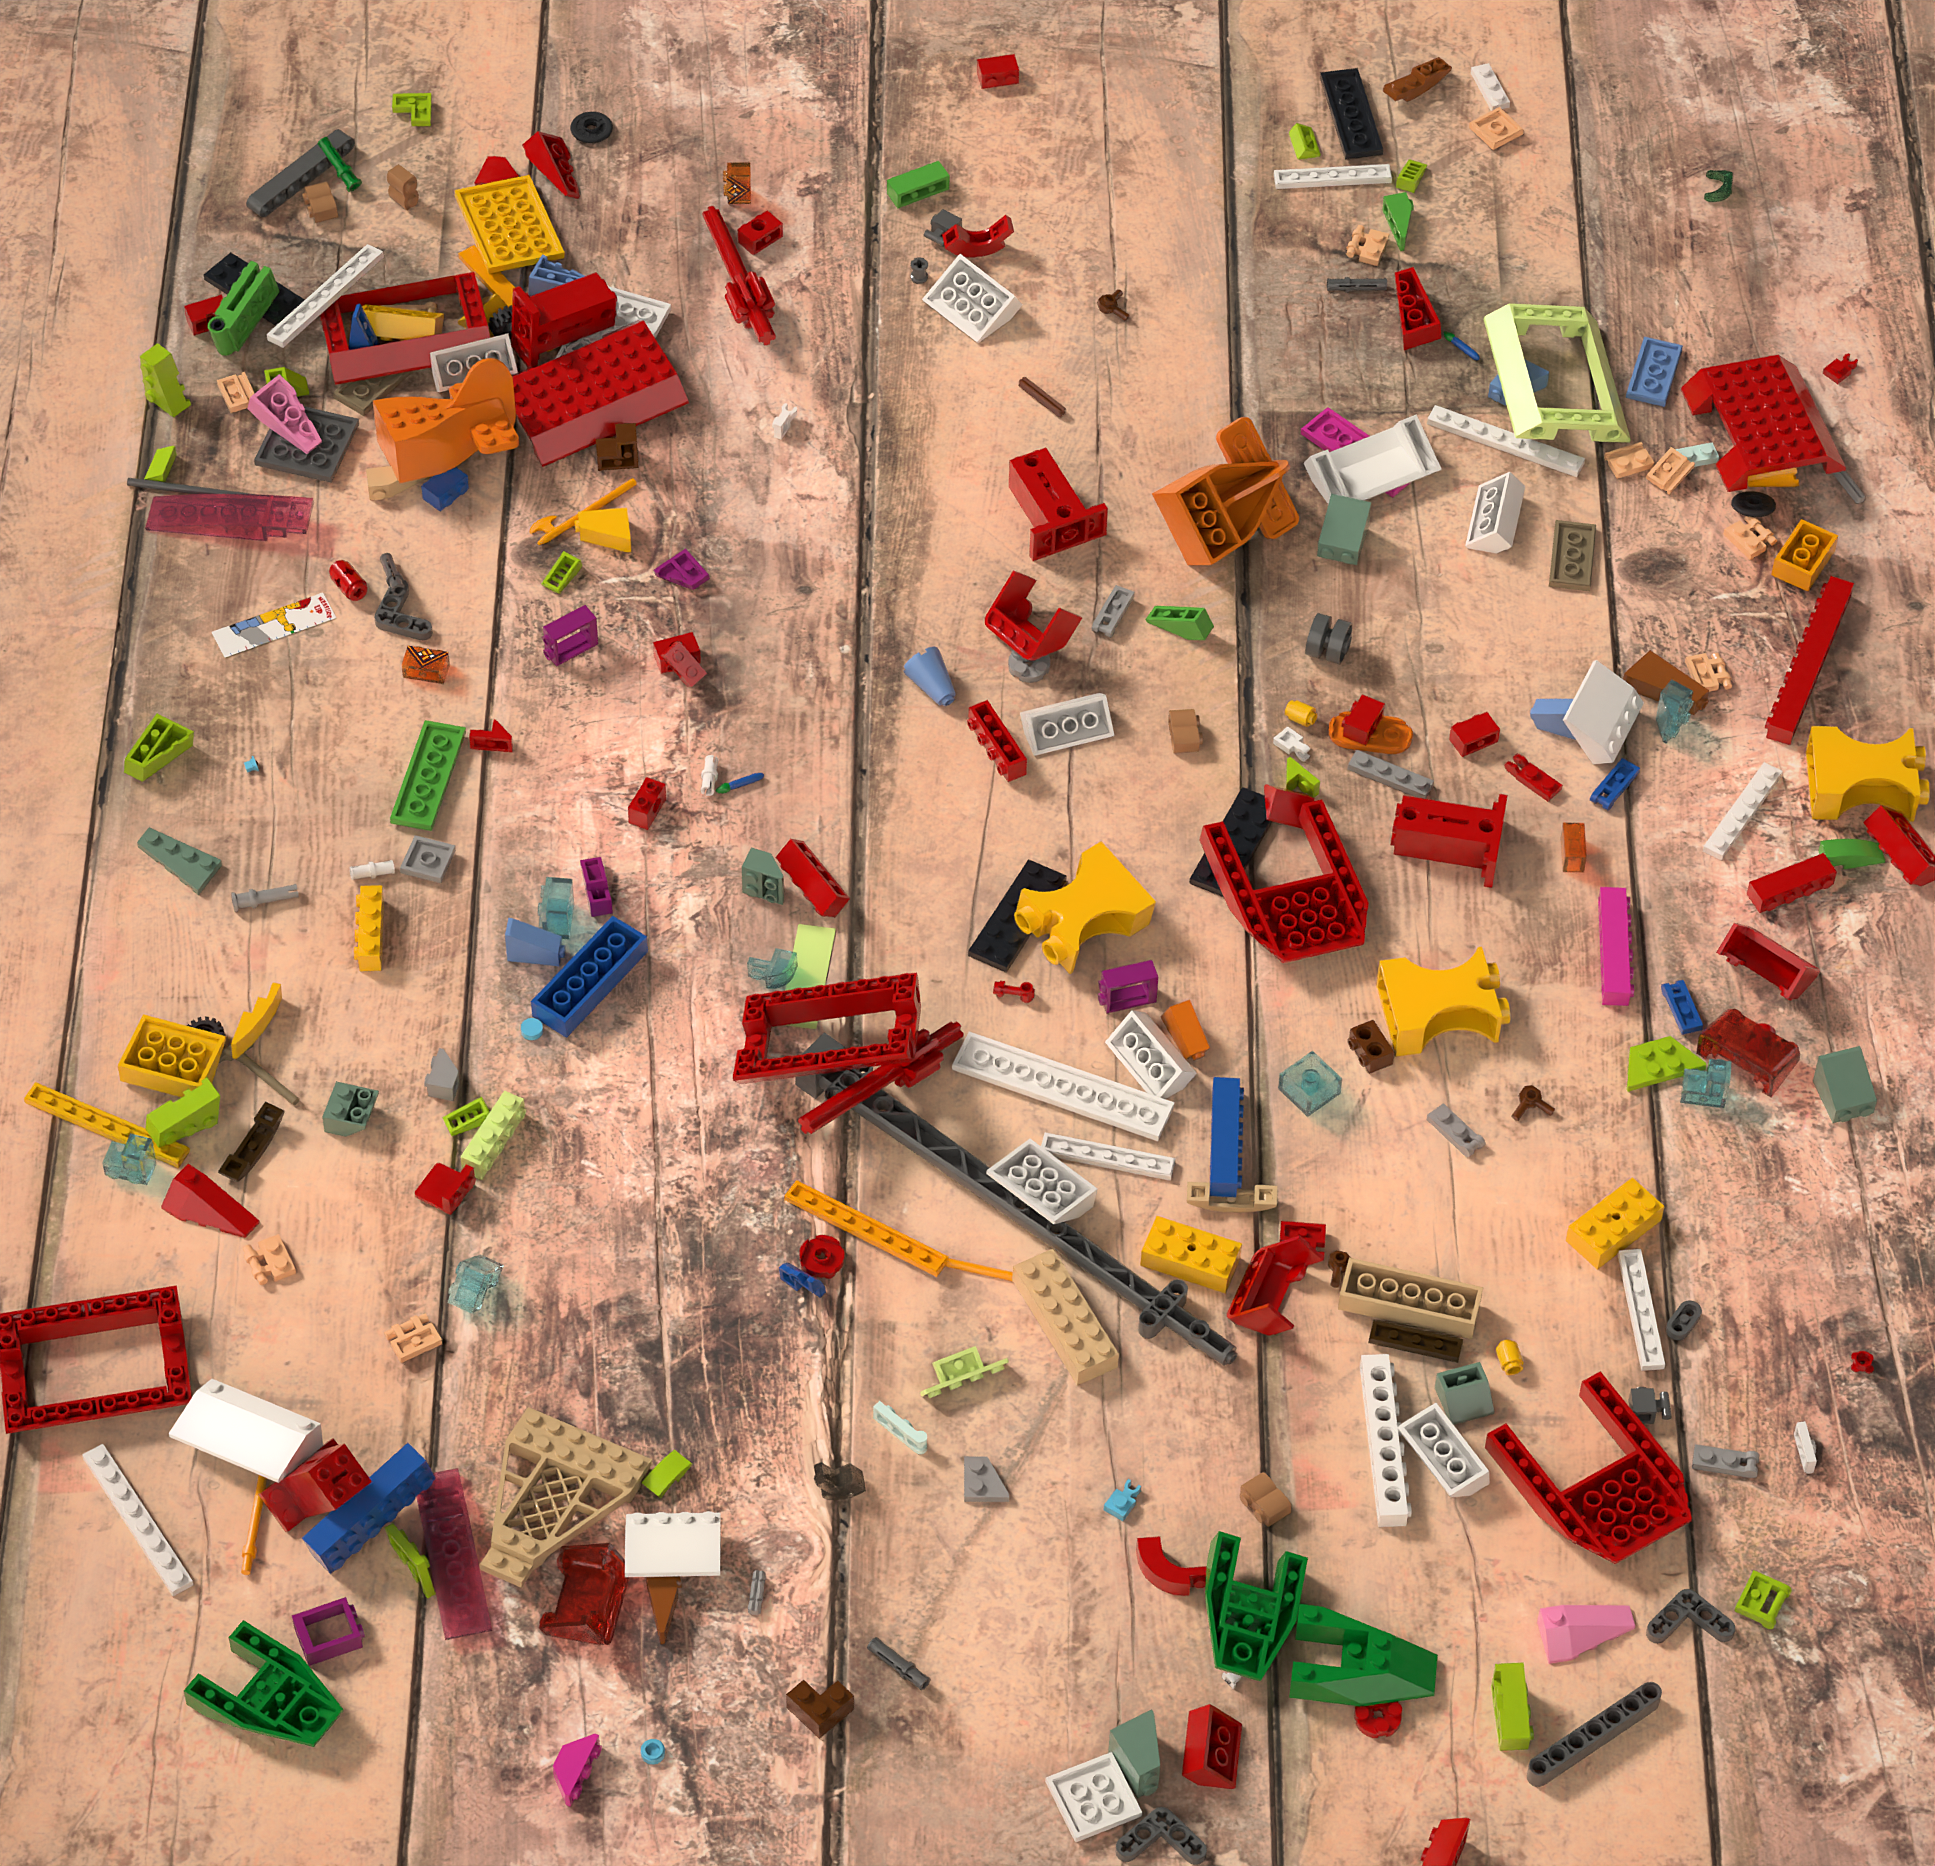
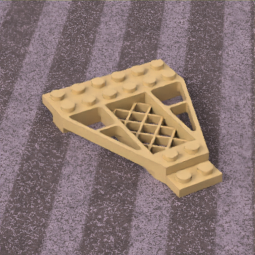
M528 1407L505 1442L491 1548L480 1563V1570L522 1588L532 1571L542 1565L550 1554L624 1503L630 1504L641 1487V1480L652 1465V1459ZM509 1453L537 1464L529 1477L523 1478L507 1471ZM557 1474L558 1480L547 1483L545 1477ZM541 1478L543 1484L536 1485ZM505 1481L522 1487L506 1512L501 1513ZM578 1484L579 1489L568 1491L566 1488L567 1485ZM562 1488L563 1493L552 1495L550 1492L551 1489ZM592 1488L615 1497V1499L599 1510L583 1503ZM546 1491L548 1497L535 1498V1493ZM530 1495L532 1501L525 1502ZM567 1501L568 1506L557 1508L555 1502ZM551 1504L552 1510L540 1511L539 1506ZM535 1508L536 1514L524 1515L523 1510ZM577 1511L589 1516L563 1534ZM519 1512L520 1518L514 1519L516 1514ZM556 1518L557 1523L545 1525L544 1519ZM540 1521L541 1527L529 1529L528 1523ZM524 1525L525 1531L519 1532L512 1529V1527ZM544 1534L546 1539L540 1541L532 1536Z

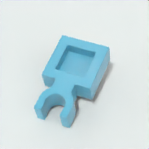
M1130 1479L1126 1481L1123 1492L1116 1489L1104 1504L1103 1510L1121 1521H1124L1136 1505L1134 1497H1137L1141 1492L1140 1485L1134 1490L1129 1489L1131 1486Z

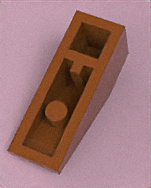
M680 1576L646 1577V1586L660 1644H665L679 1598L678 1589L682 1588Z

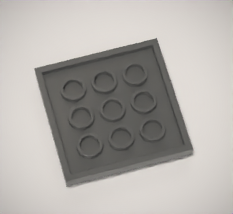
M304 406L308 419L312 421L322 440V443L308 454L269 428L254 459L256 466L332 483L359 426V419Z

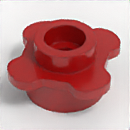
M1867 1351L1852 1353L1851 1359L1853 1364L1851 1365V1370L1853 1372L1861 1371L1868 1374L1873 1372L1872 1361L1874 1356Z

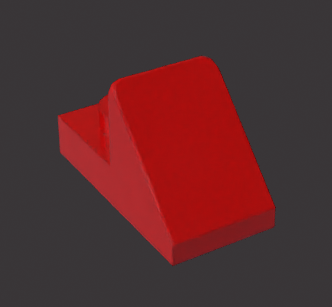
M496 719L493 720L492 731L470 729V749L513 752L512 736Z

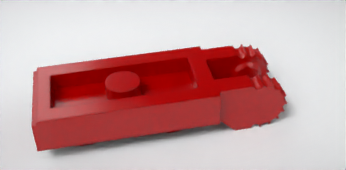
M1518 753L1513 756L1515 763L1508 761L1504 765L1508 773L1513 775L1517 781L1547 802L1562 790L1563 785L1531 762H1528L1524 756Z

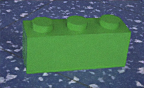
M936 161L888 179L887 195L898 209L949 190L950 175L942 164Z

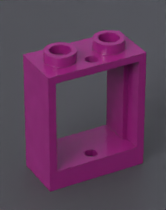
M586 605L543 626L544 636H542L545 647L543 653L548 661L551 660L557 667L598 645L597 618ZM578 629H580V632H578V633H576V634L570 636L569 638H567V639H565V640H563V641L557 643V640H559V639H561V638H563V637H565V636H567V635H569V634H571V633L577 631Z
M1148 960L1102 971L1101 980L1098 981L1100 989L1098 1001L1100 1006L1104 1005L1106 1014L1157 1002L1159 977L1153 961ZM1137 983H1142V984H1140V985H1135V986L1126 987V988H1122V989H1117V990L1111 991V989L1120 988V987H1124V986H1128V985H1133V984H1137Z
M346 1597L292 1615L293 1627L308 1666L363 1648L361 1638H364L365 1634L362 1625H357L355 1622V1618L358 1617L354 1605H349ZM344 1613L352 1634L313 1647L306 1626Z

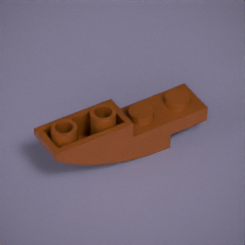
M1440 57L1413 67L1411 74L1385 84L1383 92L1395 102L1401 99L1409 102L1435 86L1451 71L1452 67Z

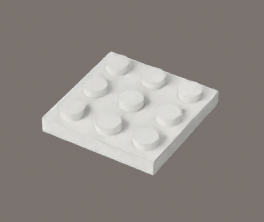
M1112 1752L1046 1777L1045 1782L1075 1843L1142 1817V1811Z

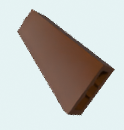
M1651 650L1629 668L1623 676V680L1634 687L1638 694L1695 715L1699 710L1705 709L1709 702V690Z

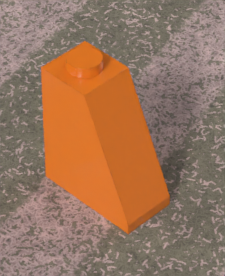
M1187 1000L1169 1007L1160 1017L1185 1060L1192 1058L1195 1061L1203 1058L1205 1052L1210 1047L1191 1001Z

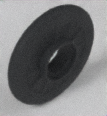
M585 112L573 119L570 130L572 135L581 142L598 143L610 136L613 124L609 117L600 112ZM590 125L596 126L595 129H588L587 127Z
M1756 491L1739 493L1731 501V505L1736 512L1748 517H1764L1772 514L1776 509V502L1772 497Z

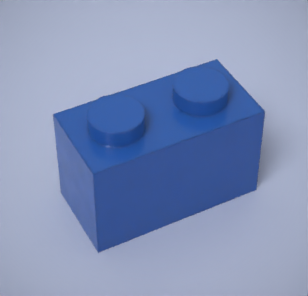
M455 467L447 472L433 476L421 486L423 500L437 510L442 511L445 507L450 506L460 495L467 492L469 489L468 475Z

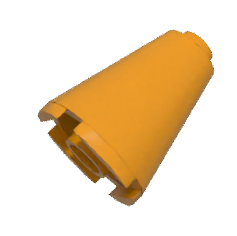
M1797 468L1748 476V487L1799 486V479H1796L1795 476Z

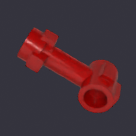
M1000 980V982L995 981L993 994H996L998 997H1003L1004 994L1020 996L1022 1002L1029 1003L1035 997V989L1029 982H1024L1020 987L1005 985V981Z

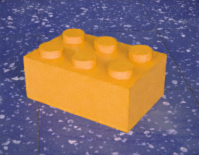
M1801 519L1774 559L1771 575L1805 591H1809L1834 554L1838 535Z

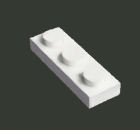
M1490 64L1471 67L1470 73L1490 110L1493 111L1498 107L1501 109L1509 108L1510 101Z

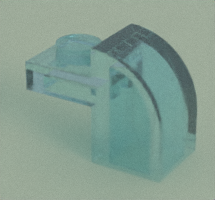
M778 948L775 949L771 961L749 957L747 962L748 977L756 980H765L766 988L776 989L787 985L792 980L798 967L797 953Z

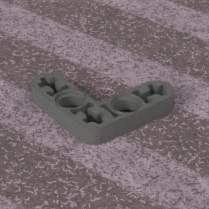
M403 580L405 593L401 596H395L389 586L374 616L376 627L383 631L424 641L431 638L433 631L429 621L400 613L409 595L408 583ZM396 602L397 605L395 607H388L387 603ZM401 622H407L409 624L407 627L404 628L398 626Z
M1683 1589L1649 1622L1646 1630V1636L1649 1641L1657 1644L1662 1643L1687 1618H1690L1716 1640L1728 1642L1734 1636L1735 1624L1695 1591ZM1688 1598L1691 1599V1603H1690V1602H1687L1686 1604L1683 1603V1599H1684V1600H1687ZM1707 1611L1712 1615V1618L1704 1620L1699 1616V1613ZM1675 1612L1679 1618L1674 1621L1669 1620L1666 1617V1613ZM1662 1623L1664 1624L1661 1633H1653V1630H1658ZM1725 1627L1728 1628V1632H1727V1631H1724L1723 1633L1720 1632V1628H1721V1629H1724Z
M1165 1807L1154 1809L1117 1841L1115 1851L1119 1860L1130 1862L1157 1839L1162 1837L1190 1864L1198 1865L1203 1863L1207 1854L1204 1842ZM1158 1816L1160 1818L1166 1817V1823L1164 1821L1157 1822ZM1140 1830H1148L1151 1836L1148 1839H1141L1137 1833ZM1175 1831H1181L1186 1837L1181 1841L1173 1839L1172 1834ZM1131 1846V1852H1122V1847L1128 1848ZM1199 1849L1200 1855H1192L1191 1850L1197 1851Z

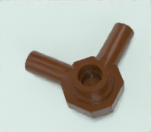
M1117 289L1112 295H1102L1097 301L1099 310L1104 314L1114 313L1124 321L1130 316L1118 307L1117 300L1123 295L1120 289Z
M1533 1085L1524 1086L1519 1093L1520 1104L1511 1117L1519 1121L1527 1108L1536 1107L1551 1116L1555 1108L1542 1100L1539 1089Z
M1336 1250L1329 1256L1328 1267L1333 1271L1330 1285L1334 1288L1339 1287L1341 1275L1346 1271L1348 1260L1351 1258L1347 1252Z

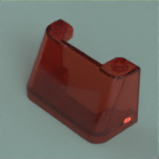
M1726 1009L1702 1031L1698 1037L1696 1054L1705 1059L1709 1054H1712V1057L1715 1059L1720 1055L1754 1075L1753 1081L1755 1083L1760 1081L1764 1086L1762 1093L1769 1097L1774 1095L1799 1062L1801 1055L1797 1044L1783 1039L1747 1018L1737 1009Z
M611 1543L562 1546L557 1558V1567L565 1576L555 1614L553 1612H545L539 1621V1629L546 1636L594 1645H609L613 1640L629 1577H625V1559Z

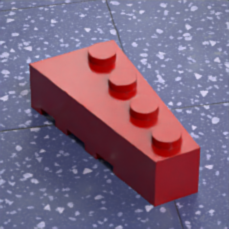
M1414 267L1395 272V287L1404 350L1441 339V323Z

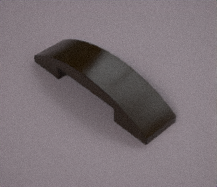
M265 1101L254 1117L255 1124L234 1155L229 1154L218 1170V1173L236 1182L244 1178L269 1146L285 1111Z

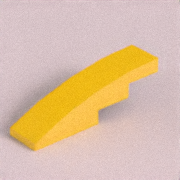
M272 983L267 998L258 997L252 1013L243 1011L231 1043L232 1058L237 1059L265 1031L282 1000L281 984Z

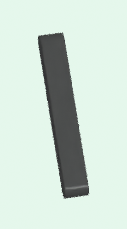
M336 129L327 136L342 158L354 148L355 139L340 129ZM316 144L252 193L247 199L246 206L259 216L266 217L333 165L318 144Z
M1654 1682L1644 1683L1532 1758L1527 1771L1528 1782L1535 1787L1544 1786L1654 1712L1660 1703L1661 1687ZM1646 1695L1653 1696L1654 1698H1647ZM1631 1707L1634 1708L1636 1711H1630L1627 1708ZM1608 1720H1615L1617 1723L1613 1724ZM1595 1732L1599 1736H1593L1590 1733ZM1571 1745H1578L1581 1748H1573ZM1558 1757L1561 1761H1556L1553 1758ZM1534 1770H1541L1543 1773L1538 1774Z

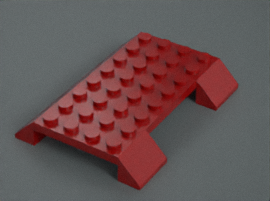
M637 320L602 335V339L535 368L528 367L516 374H512L516 417L532 442L534 454L542 467L595 445L596 439L615 436V424L636 423V426L689 403L678 374L644 320Z
M1771 355L1701 368L1681 387V392L1692 416L1712 412L1713 400L1734 445L1716 463V468L1727 492L1747 489L1748 476L1821 463L1826 474L1846 471V466L1797 366L1782 356Z

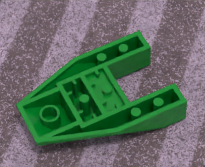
M1218 1531L1210 1543L1205 1586V1600L1214 1665L1216 1669L1261 1681L1297 1621L1308 1557L1285 1551L1277 1562L1272 1592L1233 1580L1241 1537Z
M1299 1604L1295 1640L1343 1646L1340 1667L1293 1661L1289 1698L1352 1706H1369L1434 1696L1437 1654L1328 1608Z
M243 1620L228 1637L231 1652L259 1668V1671L237 1697L198 1673L184 1690L186 1704L202 1715L225 1724L315 1747L343 1713V1708L299 1654Z

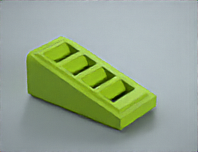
M1409 159L1397 178L1396 188L1415 193L1427 168V164Z
M563 551L541 583L542 586L560 594L582 568L581 560ZM562 569V570L566 571L567 573L564 574V573L560 572V570ZM558 575V576L562 577L563 579L560 580V579L556 578L555 576ZM553 580L559 585L558 587L552 585L550 582Z
M480 1097L442 1118L450 1135L455 1136L480 1127L490 1113V1110L484 1099ZM473 1113L474 1118L471 1119L469 1114ZM463 1116L466 1119V1122L464 1123L461 1120V1117ZM456 1119L459 1126L454 1127L452 1120Z

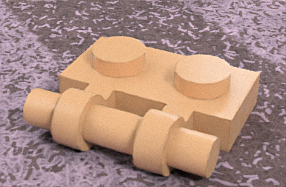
M1358 225L1357 229L1353 231L1352 241L1348 243L1346 255L1349 258H1352L1354 254L1359 255V262L1378 266L1389 240V233L1370 229L1369 234H1365V227ZM1359 242L1365 243L1364 246H1360Z
M1746 516L1744 520L1748 523L1747 525H1744L1739 520L1725 528L1723 535L1751 560L1766 551L1767 546L1764 543L1768 542L1773 546L1776 544L1777 539L1769 529H1765L1761 525V521L1757 517ZM1756 530L1760 535L1757 537L1753 531Z
M1706 653L1686 657L1685 663L1691 678L1707 688L1709 692L1718 690L1719 683L1726 690L1732 688V678L1730 673L1726 672L1725 661L1720 657L1719 653L1712 654V659H1708Z
M279 1234L259 1241L258 1247L260 1250H253L251 1245L243 1247L245 1252L244 1258L253 1269L251 1273L260 1285L266 1284L268 1282L266 1277L272 1275L276 1282L296 1274L295 1267ZM264 1259L267 1265L261 1266L259 1261Z
M426 1313L420 1316L415 1315L401 1325L395 1324L391 1326L390 1330L384 1332L387 1340L396 1338L390 1341L401 1363L442 1345V1339L432 1322L423 1326V1324L429 1322ZM414 1329V1331L404 1334L405 1332Z

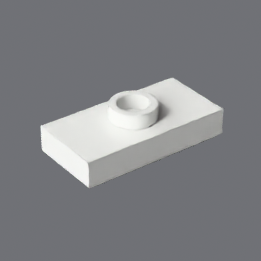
M1797 1422L1794 1438L1805 1474L1814 1473L1817 1462L1815 1457L1816 1445L1814 1440L1810 1439L1806 1422Z

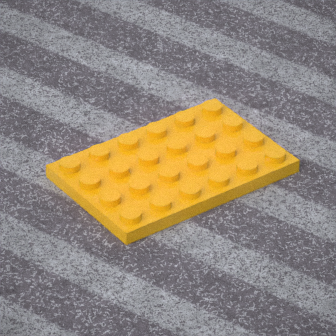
M530 175L454 190L457 203L489 274L537 264L542 254L547 256L548 261L565 258V252Z

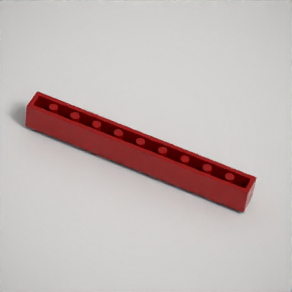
M1830 576L1828 583H1823L1820 592L1822 598H1817L1814 606L1816 612H1811L1808 624H1810V627H1805L1802 635L1804 641H1799L1796 649L1798 655L1797 657L1793 656L1789 667L1792 670L1791 672H1786L1783 681L1785 687H1780L1777 695L1779 701H1775L1772 706L1771 713L1773 716H1768L1765 724V729H1768L1766 738L1791 745L1852 596L1854 583Z

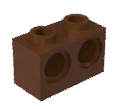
M1374 1020L1350 1028L1347 1040L1348 1045L1352 1051L1356 1052L1360 1065L1365 1067L1369 1074L1393 1065L1394 1051Z

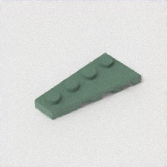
M150 827L137 842L138 848L156 862L164 865L165 869L179 877L183 884L193 888V892L197 895L203 891L222 866L220 859Z

